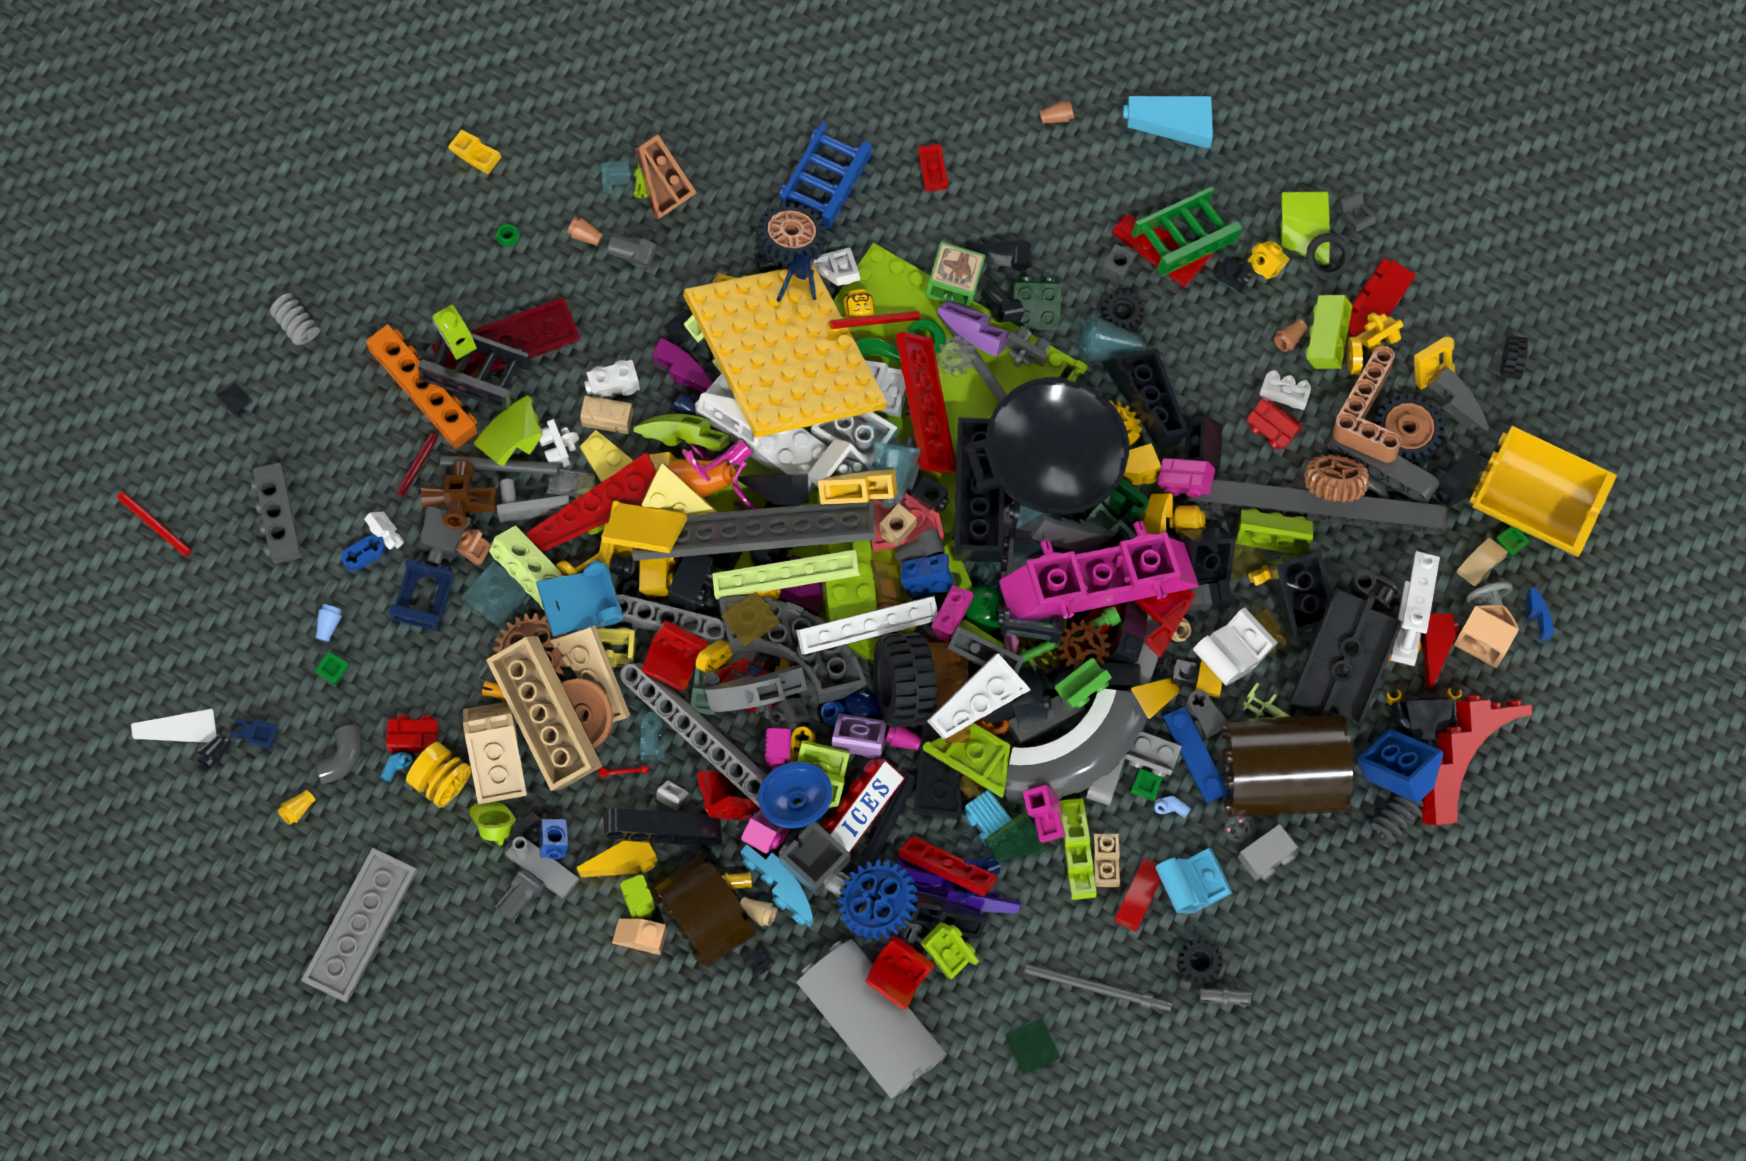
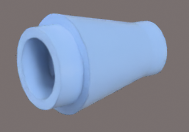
M326 604L322 605V609L318 611L315 638L329 642L331 635L342 618L340 615L341 609Z

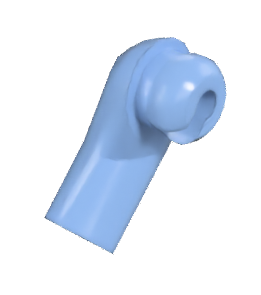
M1175 796L1160 798L1154 804V809L1158 814L1175 811L1185 818L1191 810V807Z

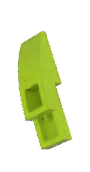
M688 414L655 416L644 420L634 427V432L642 434L644 438L656 439L668 446H676L685 440L688 444H698L712 452H719L728 446L731 435L710 429V419Z

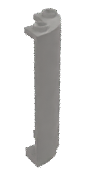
M852 939L845 943L838 941L829 949V954L815 965L810 963L801 971L803 976L797 981V984L892 1099L906 1091L919 1076L932 1070L947 1054L908 1007L901 1009L865 982L873 964Z

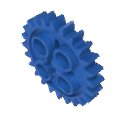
M877 860L876 865L873 866L868 861L867 869L864 870L859 865V873L850 872L853 879L851 881H843L848 887L847 889L839 890L844 897L838 899V902L843 905L838 910L844 915L841 919L848 923L847 927L851 931L855 930L854 932L859 937L863 934L869 940L873 934V937L879 941L880 935L883 934L886 939H889L890 931L897 935V927L900 925L906 928L904 920L913 919L909 912L917 911V908L912 903L919 901L917 896L914 895L918 889L915 885H912L915 882L911 876L908 877L909 873L905 869L901 870L902 868L899 864L896 863L893 866L887 860L883 866V863ZM875 882L871 889L866 890L869 883ZM897 887L896 892L889 895L890 890ZM867 905L866 910L859 913L860 908ZM890 910L889 915L885 918H882V914L885 911Z

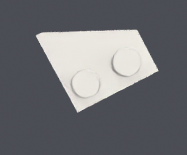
M850 247L822 254L817 260L814 259L813 264L818 273L837 286L851 284L860 280L859 271Z

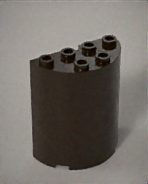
M1318 715L1225 719V724H1222L1221 727L1222 739H1226V749L1222 751L1223 764H1228V773L1223 776L1224 788L1228 789V798L1224 800L1225 813H1229V817L1348 813L1351 806L1349 794H1352L1353 762L1350 735L1346 736L1348 724L1345 716Z

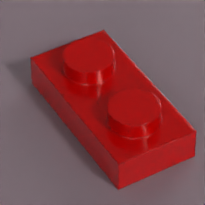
M941 144L918 147L925 192L948 189Z

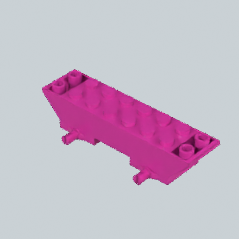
M1143 521L1133 524L1137 537L1121 541L1117 547L1075 555L1074 551L1054 553L1051 541L1044 540L1040 543L1044 553L1043 556L1027 560L1025 566L999 580L1006 607L1010 608L1011 622L1022 624L1051 618L1053 615H1063V618L1067 619V617H1072L1075 612L1157 596V599H1161V597L1163 599L1167 597L1168 593L1197 588V579L1185 543L1169 538L1167 532L1156 535L1147 534Z

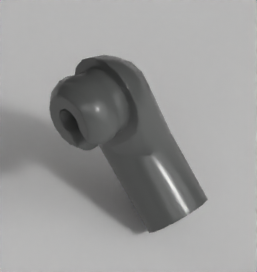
M1369 475L1367 491L1369 489L1374 491L1377 498L1390 499L1384 483Z

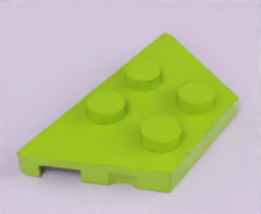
M972 723L946 739L941 737L931 743L928 741L923 745V750L1003 798L1010 744Z

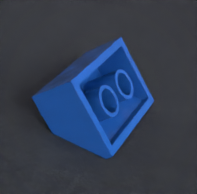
M1389 729L1357 761L1367 781L1418 803L1435 786L1443 752L1433 746Z

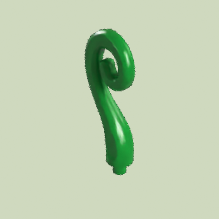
M927 319L913 322L906 332L916 334L919 330L929 331L933 336V345L937 358L943 352L946 344V336L943 329L936 322ZM873 337L854 339L862 356L877 354L901 363L897 347Z

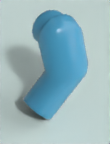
M408 752L391 755L384 766L380 778L391 782L397 770L412 764V755Z

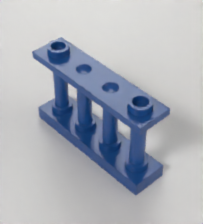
M822 122L819 129H814L809 147L788 184L782 186L779 196L781 197V204L785 203L786 206L789 200L792 199L820 212L824 226L831 229L872 155V144L863 141L860 148L851 147L827 136V123ZM821 143L851 156L852 162L850 166L846 165L844 167L816 154ZM813 162L841 175L842 180L839 185H832L806 173V170L810 163ZM800 181L830 193L832 198L829 204L820 203L796 192L795 190Z

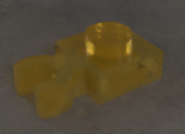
M1268 608L1256 614L1254 618L1282 647H1285L1287 644L1286 639L1276 633L1281 627ZM1273 647L1270 651V653L1272 654L1276 652L1275 647Z

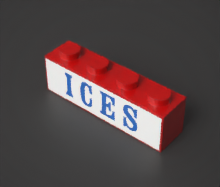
M873 758L867 762L863 769L864 772L858 779L852 782L849 792L840 800L839 806H836L832 815L821 824V827L849 853L905 779L884 759Z

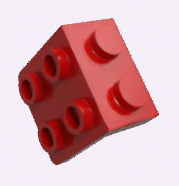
M665 620L653 636L642 671L679 691H684L687 688L699 653L707 647L708 642Z
M706 770L697 772L698 785L702 791L705 801L704 806L709 817L745 821L752 818L753 813L761 810L751 799L735 797L731 781L724 774Z
M894 935L877 955L865 982L901 1009H906L919 984L932 971L935 964Z

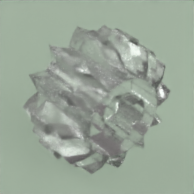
M954 336L953 340L946 338V346L943 344L939 345L942 352L936 353V357L941 358L937 364L939 367H943L944 373H951L952 376L957 377L959 372L963 375L967 374L966 367L974 368L970 362L977 359L975 355L971 354L975 347L969 345L968 339L964 338L961 340V337ZM955 353L959 355L957 360L954 358Z

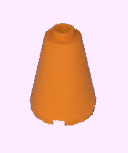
M675 459L668 465L670 470L681 477L692 490L703 498L731 485L736 476L734 467L727 461H722L706 471L711 478L710 481L702 478L686 459ZM696 460L701 466H707L713 462V460Z

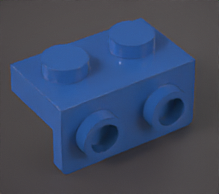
M946 553L907 560L901 564L900 580L910 598L950 591L952 585L956 586V581L948 567L949 557Z

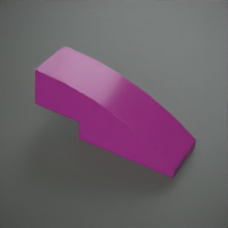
M663 338L659 340L653 352L654 363L670 369V379L701 394L705 393L713 383L699 364L676 345Z

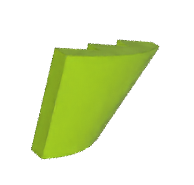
M1282 192L1281 247L1290 251H1296L1306 257L1307 247L1311 240L1320 234L1330 233L1328 192ZM1330 242L1322 243L1315 251V259L1321 261L1323 265H1329Z
M526 396L509 406L507 411L504 410L479 435L474 445L501 466L506 464L516 447L530 455L543 436L541 427L538 425V415L532 407L533 399Z
M802 740L797 762L813 764L827 774L833 790L829 808L839 806L850 751Z

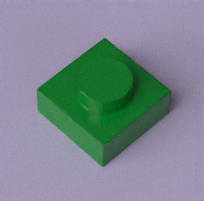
M1513 526L1495 540L1497 544L1508 551L1507 555L1510 558L1530 543L1521 530Z
M328 651L315 669V673L336 686L350 666L349 663Z
M1139 769L1131 793L1154 802L1163 777Z

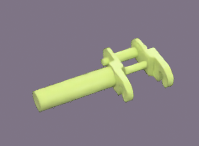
M1258 682L1247 696L1248 702L1243 703L1245 705L1243 710L1248 708L1257 714L1256 718H1259V716L1263 717V710L1273 717H1291L1272 704L1277 697L1275 693L1269 702L1266 701L1265 703L1255 697L1254 693L1260 685ZM1254 700L1262 705V708L1259 710L1250 703Z

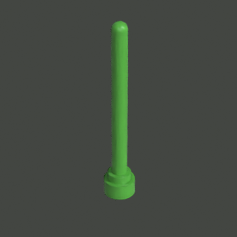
M1114 605L1105 608L1104 612L1100 613L1101 616L1091 620L1094 622L1093 628L1095 629L1103 625L1114 626L1121 623ZM1091 621L1086 622L1085 626H1089ZM1084 631L1077 632L1071 637L1077 638L1082 636ZM1048 640L1018 654V656L1024 658V663L1063 643L1060 641L1059 644L1050 643Z

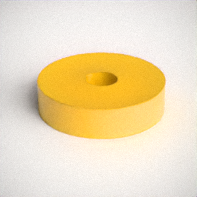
M1349 337L1347 343L1348 371L1350 375H1360L1363 363L1360 337Z

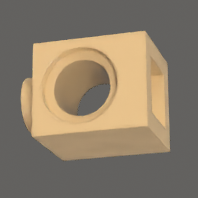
M898 503L880 523V536L887 543L891 544L893 542L896 546H899L917 527V518ZM899 523L903 527L900 530H893L891 525Z

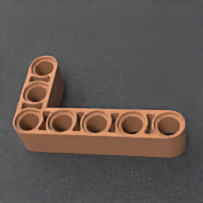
M1380 346L1374 350L1336 418L1333 438L1335 441L1382 462L1391 463L1397 459L1401 445L1400 436L1393 431L1365 420L1368 411L1390 374L1395 357L1394 351L1391 348Z

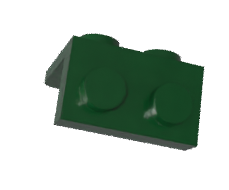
M1020 275L1019 279H1014V300H1019L1022 303L1024 313L1022 319L1013 321V324L1018 327L1023 326L1028 330H1058L1060 327L1061 281L1056 280L1055 276H1042V280H1036L1030 275Z

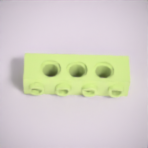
M515 525L494 538L489 552L544 610L536 582L564 577V575Z

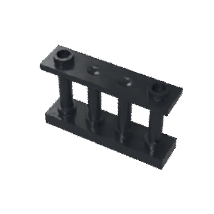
M470 333L477 349L461 357L455 369L451 370L441 366L449 351V347L440 334V340H443L433 361L429 362L422 359L418 366L419 380L507 411L510 405V390H507V387L518 367L528 370L529 354L519 348L514 349ZM459 339L456 344L462 343L465 339ZM474 352L487 356L476 377L463 374ZM496 359L508 363L509 365L498 385L485 382Z

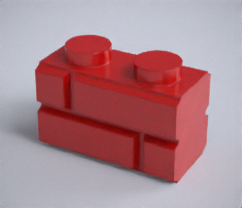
M1267 397L1260 400L1246 419L1251 424L1249 426L1250 430L1257 435L1263 433L1269 438L1267 442L1278 450L1280 448L1287 449L1304 427L1303 424Z
M396 715L395 719H388L386 741L388 751L396 753H422L434 742H439V722L429 715L419 716V719H410L406 715Z

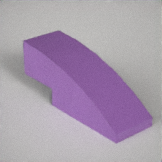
M949 300L938 308L937 312L944 321L972 345L995 357L1005 350L1009 332L989 325V315Z

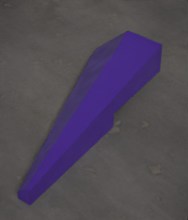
M897 857L896 863L902 868L901 870L905 869L909 873L908 877L911 876L915 882L912 885H915L918 893L943 898L975 911L1017 914L1019 912L1021 903L1017 899L1010 901L999 898L1000 893L995 891L991 894L987 893L983 897L937 874L926 871V869L920 866L916 867L905 863V859ZM897 887L892 888V894L896 892Z

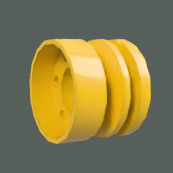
M434 742L416 759L407 774L406 782L419 793L427 790L426 798L430 801L433 800L437 807L442 808L450 803L462 790L472 770L467 763L462 764L463 761L459 757L451 760L452 752L440 742Z

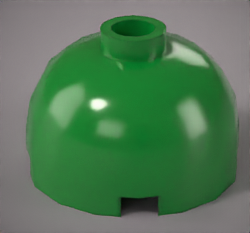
M981 585L971 588L969 591L974 594V597L962 621L964 619L987 634L1000 629V626H997L998 615H996L998 600L1002 601V595L998 593V590L990 586Z

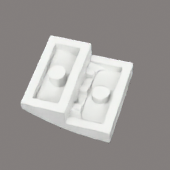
M865 360L887 401L886 409L874 412L900 417L906 399V387L901 369L889 368L886 363Z

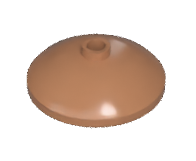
M567 680L561 684L595 749L606 740L613 724L611 701L606 692L590 680ZM585 710L589 713L588 718L584 716Z

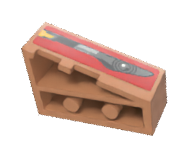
M659 135L651 137L635 148L655 220L660 219L697 193Z

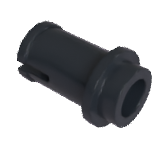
M762 255L761 258L757 259L760 272L766 273L768 270L782 267V263H779L778 266L773 265V259L768 262L765 256Z

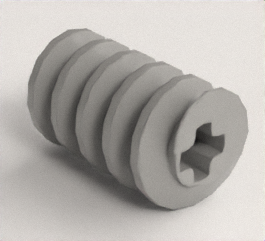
M287 293L280 296L273 303L270 313L275 317L276 322L281 324V328L286 331L293 344L302 345L308 343L319 334L320 328L314 327L315 322L313 320H308L310 316L308 313H303L304 308L303 306H298L299 301L297 299L292 300L294 295Z

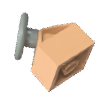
M1497 582L1488 584L1467 595L1466 602L1469 605L1483 606H1475L1454 643V646L1495 668L1500 664L1519 630L1514 617L1503 606L1501 599L1512 591L1513 586L1511 583Z

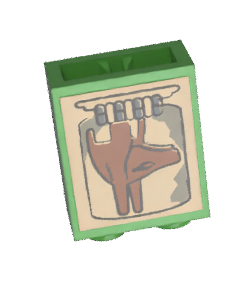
M941 242L925 297L941 302L949 300L970 308L985 255Z

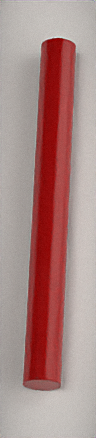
M919 311L836 319L830 320V328L841 329L920 320Z
M124 491L117 495L119 501L182 555L188 557L191 554L192 550Z

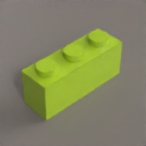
M1345 295L1318 296L1317 304H1315L1313 310L1314 323L1310 327V345L1306 348V358L1314 369H1341L1352 311V304Z

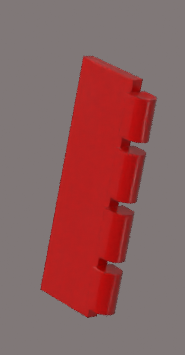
M1382 259L1374 271L1375 275L1372 274L1362 288L1363 292H1359L1352 303L1348 335L1357 337L1365 332L1364 326L1369 323L1368 315L1371 313H1376L1378 316L1385 314L1388 317L1416 277V274L1394 260L1390 262L1387 259Z

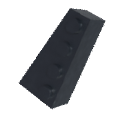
M1153 348L1114 356L1106 369L1157 447L1161 448L1180 444L1188 433V429L1158 349Z

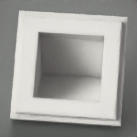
M666 781L658 788L656 800L678 811L688 792L674 783Z

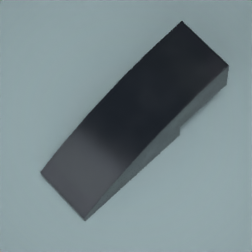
M918 892L914 893L919 901L912 903L917 908V911L909 912L913 918L908 920L909 923L930 926L934 929L942 922L948 926H956L962 933L961 937L980 939L988 920L987 916L943 898Z

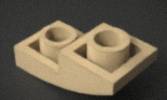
M1488 538L1465 560L1456 573L1473 586H1477L1489 576L1491 569L1506 557L1508 551L1491 538Z
M1094 834V880L1096 887H1119L1120 885L1119 834Z

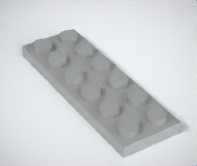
M372 848L301 981L347 1003L414 879L417 869Z

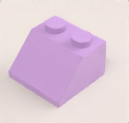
M838 714L832 737V747L848 750L850 754L863 755L866 758H881L887 724L883 720Z

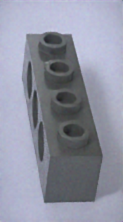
M281 462L253 468L254 477L250 478L253 492L257 491L258 499H255L257 513H262L263 521H259L262 535H266L267 543H263L266 557H271L274 564L302 558L286 475ZM269 489H276L274 494L265 495ZM273 511H281L278 516L270 517ZM279 532L285 533L281 539L274 538Z

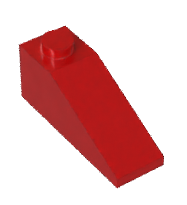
M1430 614L1427 633H1422L1426 691L1432 690L1455 637L1458 636L1459 626L1457 621L1454 622V614Z

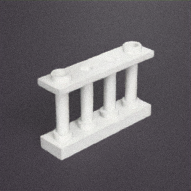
M1418 551L1415 553L1410 582L1405 581L1398 614V619L1402 621L1394 647H1392L1390 658L1392 661L1415 665L1421 633L1426 634L1440 560L1439 556Z

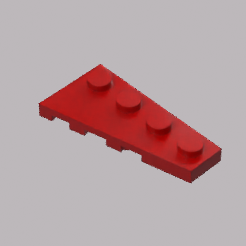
M1126 214L1112 230V234L1158 268L1161 260L1160 254L1145 234L1133 238L1131 234L1137 218ZM1158 227L1153 229L1169 251L1173 252L1180 249L1169 232ZM1213 253L1167 274V276L1185 288L1212 258Z

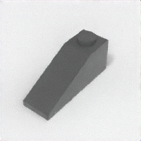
M959 626L947 648L980 667L984 666L995 654L999 653L1016 674L1024 661V658Z

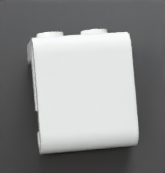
M1243 608L1226 626L1213 632L1210 638L1209 636L1203 638L1194 647L1193 651L1227 686L1251 672L1278 642L1246 608Z

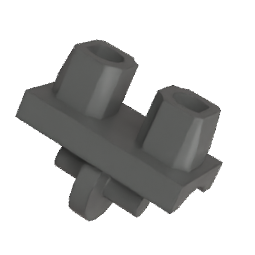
M1023 326L1015 333L1010 332L1007 337L1008 342L1006 346L1012 349L1009 355L1016 359L1014 366L1019 368L1024 363L1030 367L1032 362L1043 367L1046 363L1050 342L1044 338H1039L1035 345L1028 342L1031 332Z

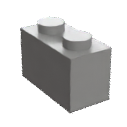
M1279 824L1242 850L1238 859L1255 881L1261 877L1265 880L1276 872L1274 868L1282 863L1285 866L1295 858L1294 854L1298 847Z

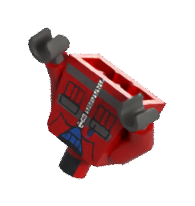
M758 653L753 663L742 658L739 662H732L715 673H707L702 684L710 683L714 686L752 675L754 678L771 673L766 670L771 659L762 653ZM775 703L746 709L758 716L761 712L766 713L765 718L768 719Z

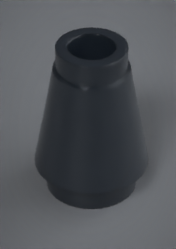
M219 733L198 751L197 762L208 770L217 767L228 745L231 743L229 738Z

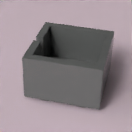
M813 822L798 836L799 843L794 840L779 858L780 864L817 896L850 862V853L818 823Z

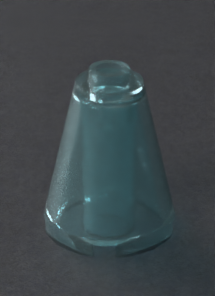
M1088 315L1087 318L1090 319V322L1083 325L1079 342V349L1083 350V356L1079 355L1081 361H1112L1114 356L1146 350V342H1143L1142 336L1095 315Z
M874 442L875 471L895 469L898 490L894 498L877 499V501L882 502V507L895 508L896 504H902L921 454L920 448Z

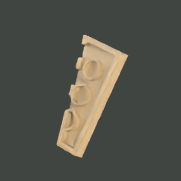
M595 625L550 640L555 648L558 647L564 656L562 658L567 667L570 665L577 676L576 679L590 680L606 692L613 708V722L630 716Z

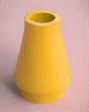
M305 790L301 794L282 803L278 813L289 825L293 822L297 823L310 805L315 802V798L308 790Z

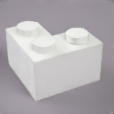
M834 439L809 471L808 478L819 488L818 480L877 470L851 443Z

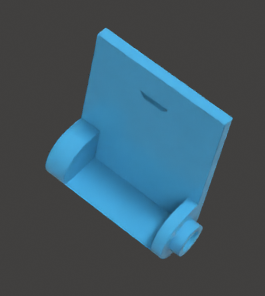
M599 560L589 563L583 573L536 582L552 636L572 633L593 625L596 628L613 625L624 619L608 565Z

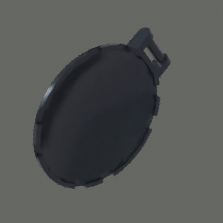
M1045 377L1028 381L1013 389L999 402L990 418L986 439L963 446L964 453L969 457L977 482L975 484L977 492H984L1002 487L1008 495L1020 504L1032 510L1051 515H1070L1089 510L1103 502L1113 493L1125 473L1129 458V439L1123 419L1111 402H1108L1098 394L1099 391L1081 382L1080 384L1063 377ZM985 451L993 478L987 480L985 479L977 454Z

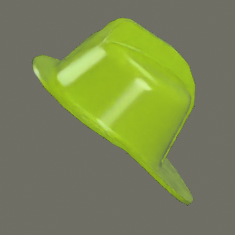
M497 801L483 804L475 803L469 810L470 817L477 825L482 839L494 841L501 846L504 839L511 835L512 825L515 823L516 818L503 803Z

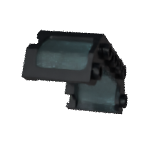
M1016 500L1014 504H1010L1008 518H1011L1009 534L1004 536L1003 550L1006 551V558L1002 557L1000 571L1004 572V577L1025 566L1027 560L1037 559L1044 555L1040 544L1041 541L1034 540L1031 536L1032 530L1042 515L1059 520L1061 517L1070 520L1073 514L1051 515L1041 513L1020 504ZM1051 545L1054 553H1067V549ZM1000 584L998 588V593H1002ZM1003 594L1002 601L998 600L997 626H1000L1001 636L1008 634L1049 640L1050 643L1059 644L1063 633L1061 616L1053 615L1051 618L1036 621L1010 619V608L1006 607Z

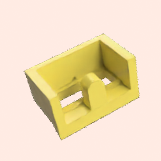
M626 627L617 629L596 628L602 644L629 645L628 654H618L612 650H605L611 667H624L627 664L634 663L635 630H630Z

